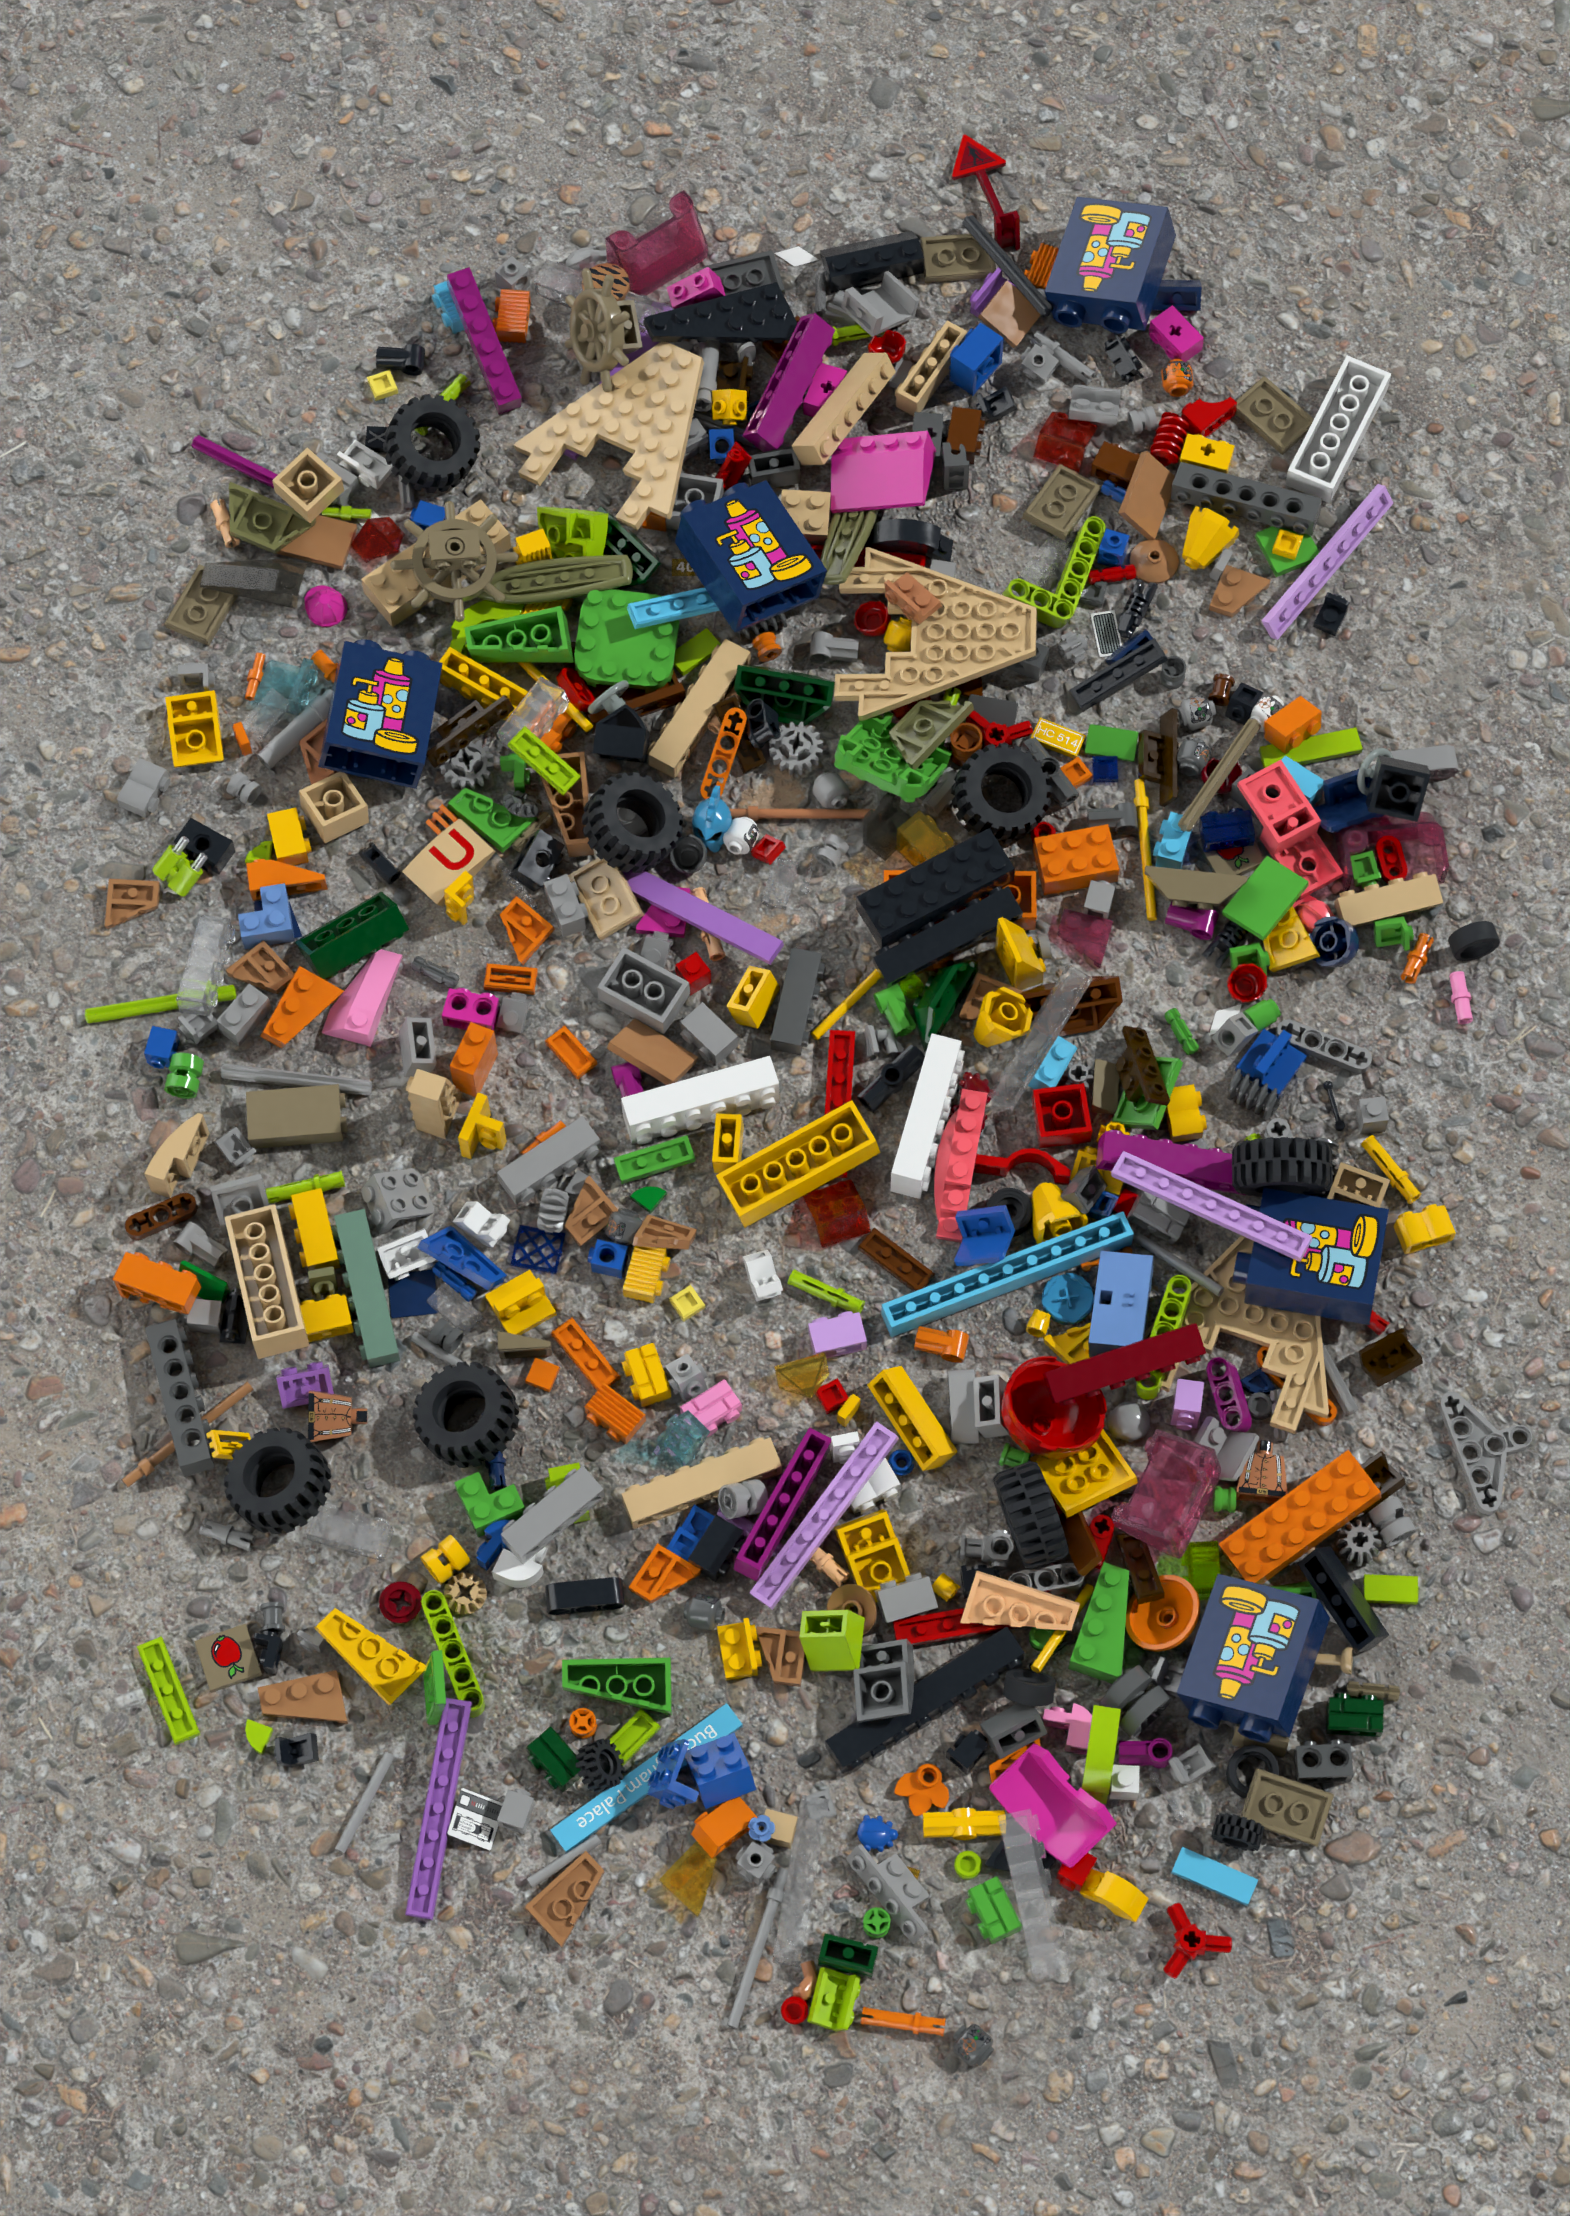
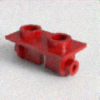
M737 442L734 443L731 450L727 453L726 459L715 476L717 479H723V489L726 490L738 484L752 459Z

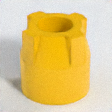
M1034 1309L1026 1326V1332L1034 1337L1044 1338L1049 1328L1051 1315Z
M942 1573L933 1583L932 1588L939 1597L948 1602L954 1598L960 1586L948 1575Z

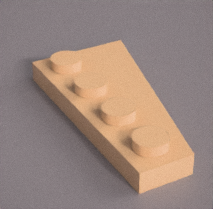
M976 1571L960 1623L1011 1625V1627L1027 1626L1039 1629L1071 1631L1080 1603Z

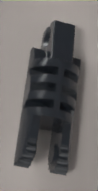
M1137 580L1119 618L1120 624L1117 630L1121 637L1130 639L1135 629L1140 626L1157 591L1158 584L1150 582L1144 594H1142L1145 583L1143 580Z
M1229 920L1223 930L1202 953V956L1206 959L1210 957L1215 951V947L1224 952L1216 960L1215 964L1220 969L1230 956L1229 948L1237 947L1249 931Z

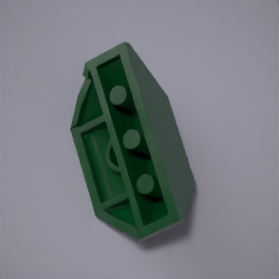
M600 506L596 512L608 514V529L603 555H628L633 568L631 584L617 587V589L622 590L645 583L661 564L659 557L630 529L618 522L613 515Z
M738 665L734 690L747 706L753 700L761 699L778 713L779 722L789 724L793 722L794 725H799L800 722H803V725L806 726L832 707L835 682L815 675L770 667Z
M971 960L940 968L935 976L931 975L925 985L927 990L923 997L919 995L914 1002L912 1008L915 1010L914 1021L924 1052L927 1051L931 1034L940 1035L960 1003L978 972V961Z

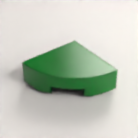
M643 1187L632 1193L630 1199L651 1214L667 1195V1191L658 1187Z

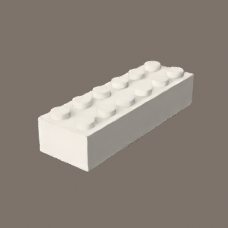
M1346 356L1288 469L1285 485L1308 495L1322 498V501L1327 503L1331 502L1388 390L1391 373Z
M931 1034L892 1168L891 1192L921 1199L922 1192L928 1191L931 1169L936 1164L938 1145L944 1131L945 1121H948L951 1111V1099L955 1097L958 1075L961 1076L964 1065L965 1051L961 1050L962 1041Z
M763 1057L621 1098L623 1118L631 1144H646L656 1137H670L675 1135L677 1131L684 1129L695 1130L700 1128L702 1124L715 1123L716 1113L742 1114L744 1116L754 1109H769L775 1106L776 1103L780 1102L779 1081L771 1057Z

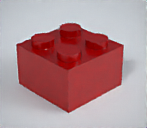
M1084 1083L1033 1089L1032 1106L1039 1149L1091 1142L1092 1127Z

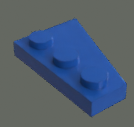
M452 1225L421 1240L417 1247L486 1290H490L503 1283L507 1276Z

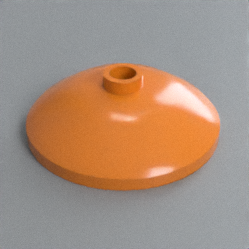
M1176 1575L1159 1576L1164 1591V1599L1138 1604L1134 1593L1129 1600L1126 1609V1630L1130 1638L1145 1650L1160 1652L1172 1649L1185 1641L1197 1625L1200 1616L1198 1593L1187 1580Z

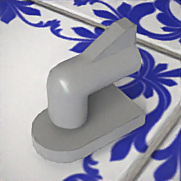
M839 290L833 299V304H828L824 317L844 326L855 325L856 322L841 308L845 293Z
M753 342L733 343V350L738 352V363H743V358L749 357V366H753L752 361L756 360V347Z
M872 1025L865 1026L866 1058H870V1060L876 1059L879 1054L877 1041H884L888 1056H895L904 1051V1048L896 1040L893 1030L880 1029L874 1031Z

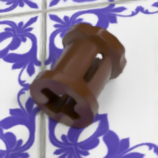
M1215 674L1213 677V691L1209 694L1208 700H1212L1218 706H1227L1230 701L1231 687L1235 684L1234 678L1227 674Z

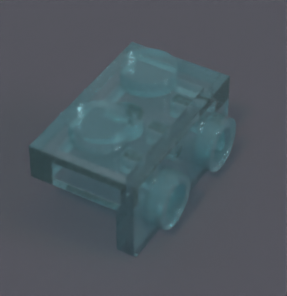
M687 1410L679 1416L677 1414L673 1415L667 1421V1429L657 1438L656 1442L658 1444L653 1451L658 1456L667 1450L682 1466H689L710 1433Z

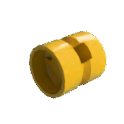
M448 1535L439 1542L437 1550L431 1548L420 1557L426 1569L440 1585L453 1576V1570L460 1571L471 1562L464 1549L452 1535ZM441 1556L447 1561V1565L444 1566L439 1560Z

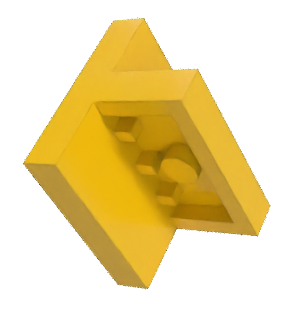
M477 1093L458 1136L461 1155L468 1159H472L479 1142L484 1147L493 1150L495 1148L503 1150L507 1142L504 1122L490 1118L491 1113L487 1095Z
M531 1270L485 1294L487 1302L506 1333L522 1335L557 1315L545 1294L543 1283L540 1278L536 1279Z

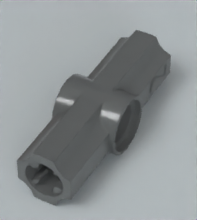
M1036 737L1024 741L1020 746L1021 751L1024 753L1030 751L1034 754L1032 759L1035 762L1040 760L1044 765L1041 769L1042 772L1045 770L1054 772L1049 775L1050 780L1047 782V785L1052 786L1051 795L1061 808L1071 805L1079 797V792L1061 771L1059 762L1047 753Z

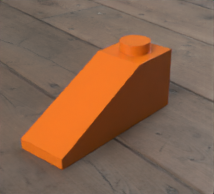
M256 859L251 863H246L249 889L253 901L262 900L260 887L285 883L288 896L328 890L325 875L275 860Z

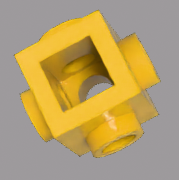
M735 389L712 390V420H720L722 425H737V421L747 420V391Z

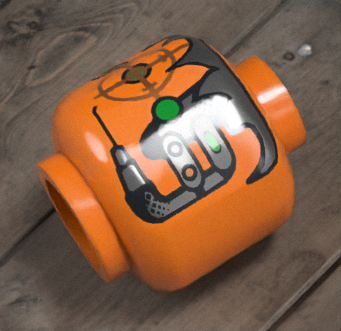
M1173 359L1163 366L1161 377L1164 391L1174 397L1186 395L1194 385L1191 365L1181 359Z

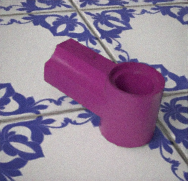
M1171 902L1165 924L1190 931L1198 939L1210 940L1219 914L1215 910L1195 909L1188 906L1176 907L1172 906Z
M629 1062L611 1066L616 1088H619L622 1098L644 1092L638 1067Z
M1166 1739L1119 1741V1765L1153 1766L1161 1769L1170 1764L1168 1760L1172 1758V1746ZM1157 1748H1162L1166 1750L1167 1755L1159 1759L1152 1752Z

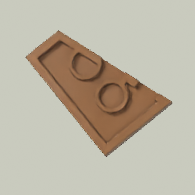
M337 1670L257 1687L263 1716L292 1719L305 1718L313 1719L314 1721L324 1722L326 1720L348 1724Z
M585 1851L525 1906V1909L561 1948L566 1943L605 1871Z

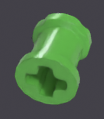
M1006 1443L999 1465L1003 1466L1005 1464L1015 1467L1029 1462L1031 1453L1011 1447L1009 1443Z

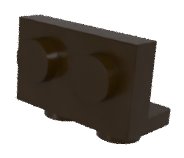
M1404 1328L1388 1334L1386 1337L1367 1345L1359 1351L1361 1368L1377 1387L1423 1364L1422 1356L1408 1341L1407 1332Z
M1382 1451L1368 1458L1361 1465L1381 1491V1499L1362 1513H1368L1406 1485L1404 1477L1388 1464L1386 1456Z

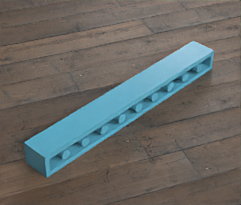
M1122 1211L1008 1255L998 1263L982 1265L886 1302L881 1306V1315L890 1336L894 1337L1100 1257L1101 1251L1114 1252L1132 1245L1134 1233Z

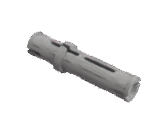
M1040 330L1033 335L1036 337L1035 339L1031 338L1030 343L1032 345L1037 344L1041 347L1043 344L1054 352L1052 356L1059 360V364L1086 385L1092 381L1089 377H1095V371L1061 348L1059 342H1053Z

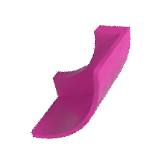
M1034 1743L989 1786V1789L1007 1813L1036 1843L1062 1864L1071 1868L1117 1823L1104 1804L1094 1799L1082 1788L1076 1791L1067 1782L1070 1776L1057 1763L1051 1753Z

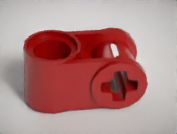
M1107 1515L1094 1517L1089 1526L1103 1558L1095 1566L1097 1569L1102 1567L1114 1532V1523ZM1102 1524L1106 1525V1531H1103L1102 1534L1097 1533L1098 1528Z

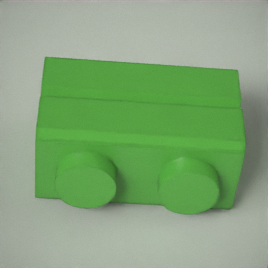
M998 1876L968 1890L967 1895L969 1898L965 1902L972 1915L977 1914L981 1922L977 1926L984 1940L989 1938L991 1944H994L1021 1931L1022 1925Z

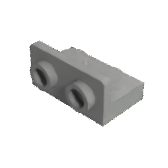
M1073 385L1068 419L1117 425L1121 391Z

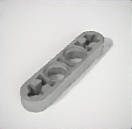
M1289 1019L1283 1020L1277 1027L1276 1036H1279L1283 1029L1285 1031L1287 1028L1292 1029L1290 1045L1300 1052L1358 1074L1365 1073L1370 1068L1371 1054L1362 1047ZM1302 1032L1303 1034L1301 1036L1300 1042H1297L1299 1033ZM1313 1036L1318 1039L1319 1044L1316 1047H1309L1305 1044L1304 1040L1307 1037ZM1332 1046H1338L1342 1049L1343 1054L1339 1057H1334L1329 1053L1328 1049ZM1347 1051H1350V1057L1348 1061H1345ZM1359 1056L1364 1058L1361 1065L1356 1064V1059Z

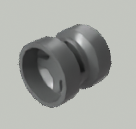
M1169 656L1167 658L1168 661L1162 664L1160 680L1166 688L1177 689L1184 683L1186 663L1178 656Z
M441 1318L430 1331L428 1340L434 1344L442 1345L443 1350L452 1354L460 1345L465 1333L459 1328L451 1327L448 1321Z

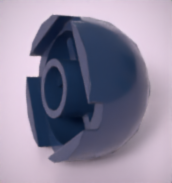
M1335 916L1324 917L1314 924L1316 927L1312 933L1309 932L1308 934L1320 957L1312 960L1328 968L1342 967L1350 963L1359 949V938L1356 929L1349 922Z

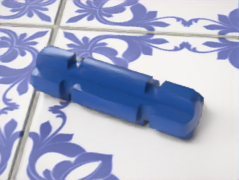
M1106 480L1101 487V492L1108 497L1111 495L1112 499L1122 504L1127 490L1120 486L1116 487L1115 483Z
M440 1261L432 1268L433 1273L439 1278L442 1277L443 1282L455 1292L460 1293L461 1297L469 1302L476 1296L477 1290L471 1284L467 1285V1281L453 1269H449L448 1266Z

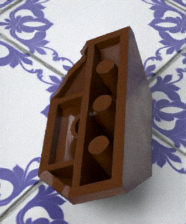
M1088 976L1039 985L1020 993L1026 1001L1024 1003L1026 1009L1030 1007L1033 1012L1031 1026L1049 1038H1054L1058 1035L1066 1036L1099 1030L1123 1002L1119 976Z

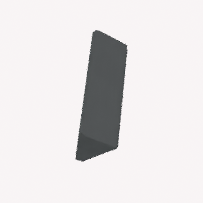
M974 694L969 695L968 701L972 702L973 711L979 713L989 723L1006 724L1007 727L1015 725L1018 712L1017 702Z
M1089 1166L1077 1172L1060 1197L1064 1201L1071 1203L1081 1213L1087 1214L1105 1190L1107 1184L1098 1169H1096V1166Z

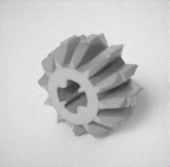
M554 1188L546 1189L543 1192L537 1220L539 1229L550 1233H560L563 1230L569 1201L567 1192Z
M1357 1520L1354 1527L1348 1522L1345 1526L1346 1530L1339 1531L1338 1536L1341 1539L1336 1541V1546L1342 1548L1338 1553L1339 1556L1348 1555L1347 1564H1350L1352 1559H1355L1359 1567L1362 1565L1363 1560L1370 1564L1373 1561L1372 1556H1379L1380 1551L1378 1547H1381L1382 1541L1376 1539L1379 1536L1378 1530L1370 1531L1371 1523H1367L1366 1527H1362V1522ZM1356 1539L1361 1540V1544L1364 1543L1362 1547H1357Z

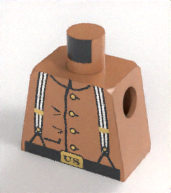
M315 1390L309 1391L308 1439L311 1442L350 1436L352 1434V1424H367L368 1409L352 1408V1397Z
M1266 1440L1257 1442V1453L1250 1455L1240 1475L1236 1489V1500L1274 1504L1288 1494L1284 1457L1272 1455L1273 1442Z

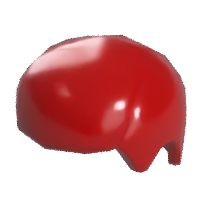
M886 330L881 337L873 336L868 345V353H887L891 363L895 364L901 360L905 353V337L899 332Z
M868 601L861 604L856 610L854 624L858 631L868 637L883 635L891 621V614H888L887 606L881 601Z
M1254 964L1237 966L1227 979L1229 994L1234 1000L1242 1004L1255 1002L1264 994L1267 988L1266 974L1262 968Z

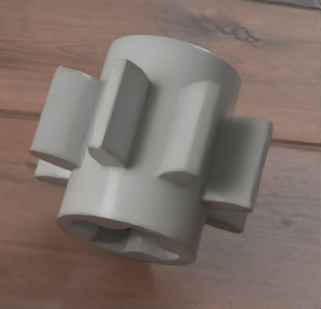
M1069 631L1061 636L1062 640L1057 647L1065 661L1073 660L1074 663H1077L1085 658L1084 654L1088 650V644L1082 634L1076 635V633L1073 634Z
M1080 1060L1073 1066L1069 1063L1067 1066L1068 1072H1064L1062 1075L1063 1080H1068L1065 1085L1084 1083L1085 1091L1087 1092L1089 1089L1088 1083H1093L1094 1076L1088 1075L1091 1071V1066L1085 1067L1081 1064ZM1075 1075H1079L1080 1080L1075 1079Z

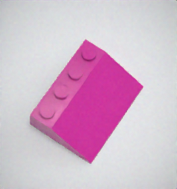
M917 431L844 438L831 457V512L842 513L924 506L936 449L929 432Z

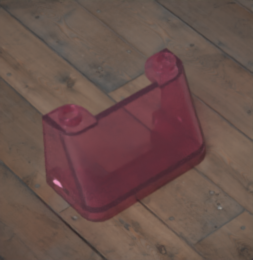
M685 190L676 194L669 202L670 211L674 216L643 236L635 239L628 231L619 230L605 238L607 263L618 265L628 274L630 283L628 295L633 298L647 296L707 258L708 244L693 201Z
M1156 1429L1153 1437H1149L1145 1444V1452H1147L1149 1462L1129 1503L1122 1502L1120 1506L1117 1505L1114 1508L1112 1521L1116 1528L1168 1556L1180 1559L1218 1483L1221 1466L1215 1449Z

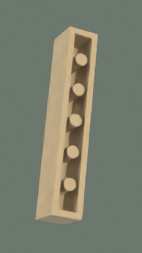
M863 353L791 445L801 465H824L896 371L887 353Z
M724 639L720 646L717 645L711 654L712 659L708 665L704 664L699 672V679L695 684L692 683L689 686L683 703L679 702L673 711V718L670 722H666L660 731V738L657 742L653 741L647 751L649 765L674 779L707 731V724L715 714L712 705L724 700L731 691V688L735 686L737 666L751 664V652L727 639Z
M771 1437L767 1439H754L749 1443V1446L741 1449L739 1447L730 1448L724 1452L725 1455L717 1458L714 1456L706 1457L699 1462L700 1464L693 1467L683 1466L675 1470V1473L666 1477L665 1475H659L652 1478L648 1484L642 1486L635 1484L626 1488L625 1492L621 1493L622 1501L633 1529L690 1509L694 1504L698 1506L718 1498L720 1488L724 1485L741 1483L752 1479L764 1481L782 1474V1464Z

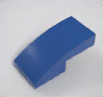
M694 1504L684 1523L677 1529L666 1549L688 1561V1558L715 1516Z

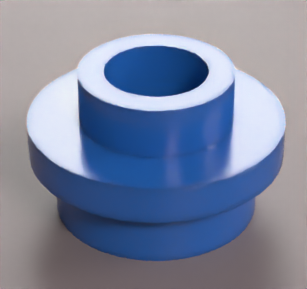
M900 1449L890 1455L888 1463L895 1475L905 1476L912 1472L915 1460L909 1451ZM899 1460H904L906 1465L899 1467L896 1463Z

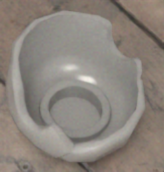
M1123 1402L1110 1412L1107 1417V1428L1116 1439H1123L1128 1442L1136 1441L1144 1437L1150 1428V1416L1144 1406L1135 1402Z

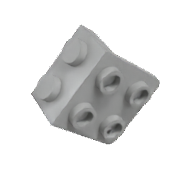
M415 1168L373 1174L361 1188L363 1199L367 1203L372 1221L376 1225L379 1234L388 1233L398 1220L429 1216L434 1212V1207L420 1173Z

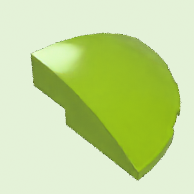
M537 507L539 529L543 528L551 546L552 559L603 555L608 529L607 513L569 508Z

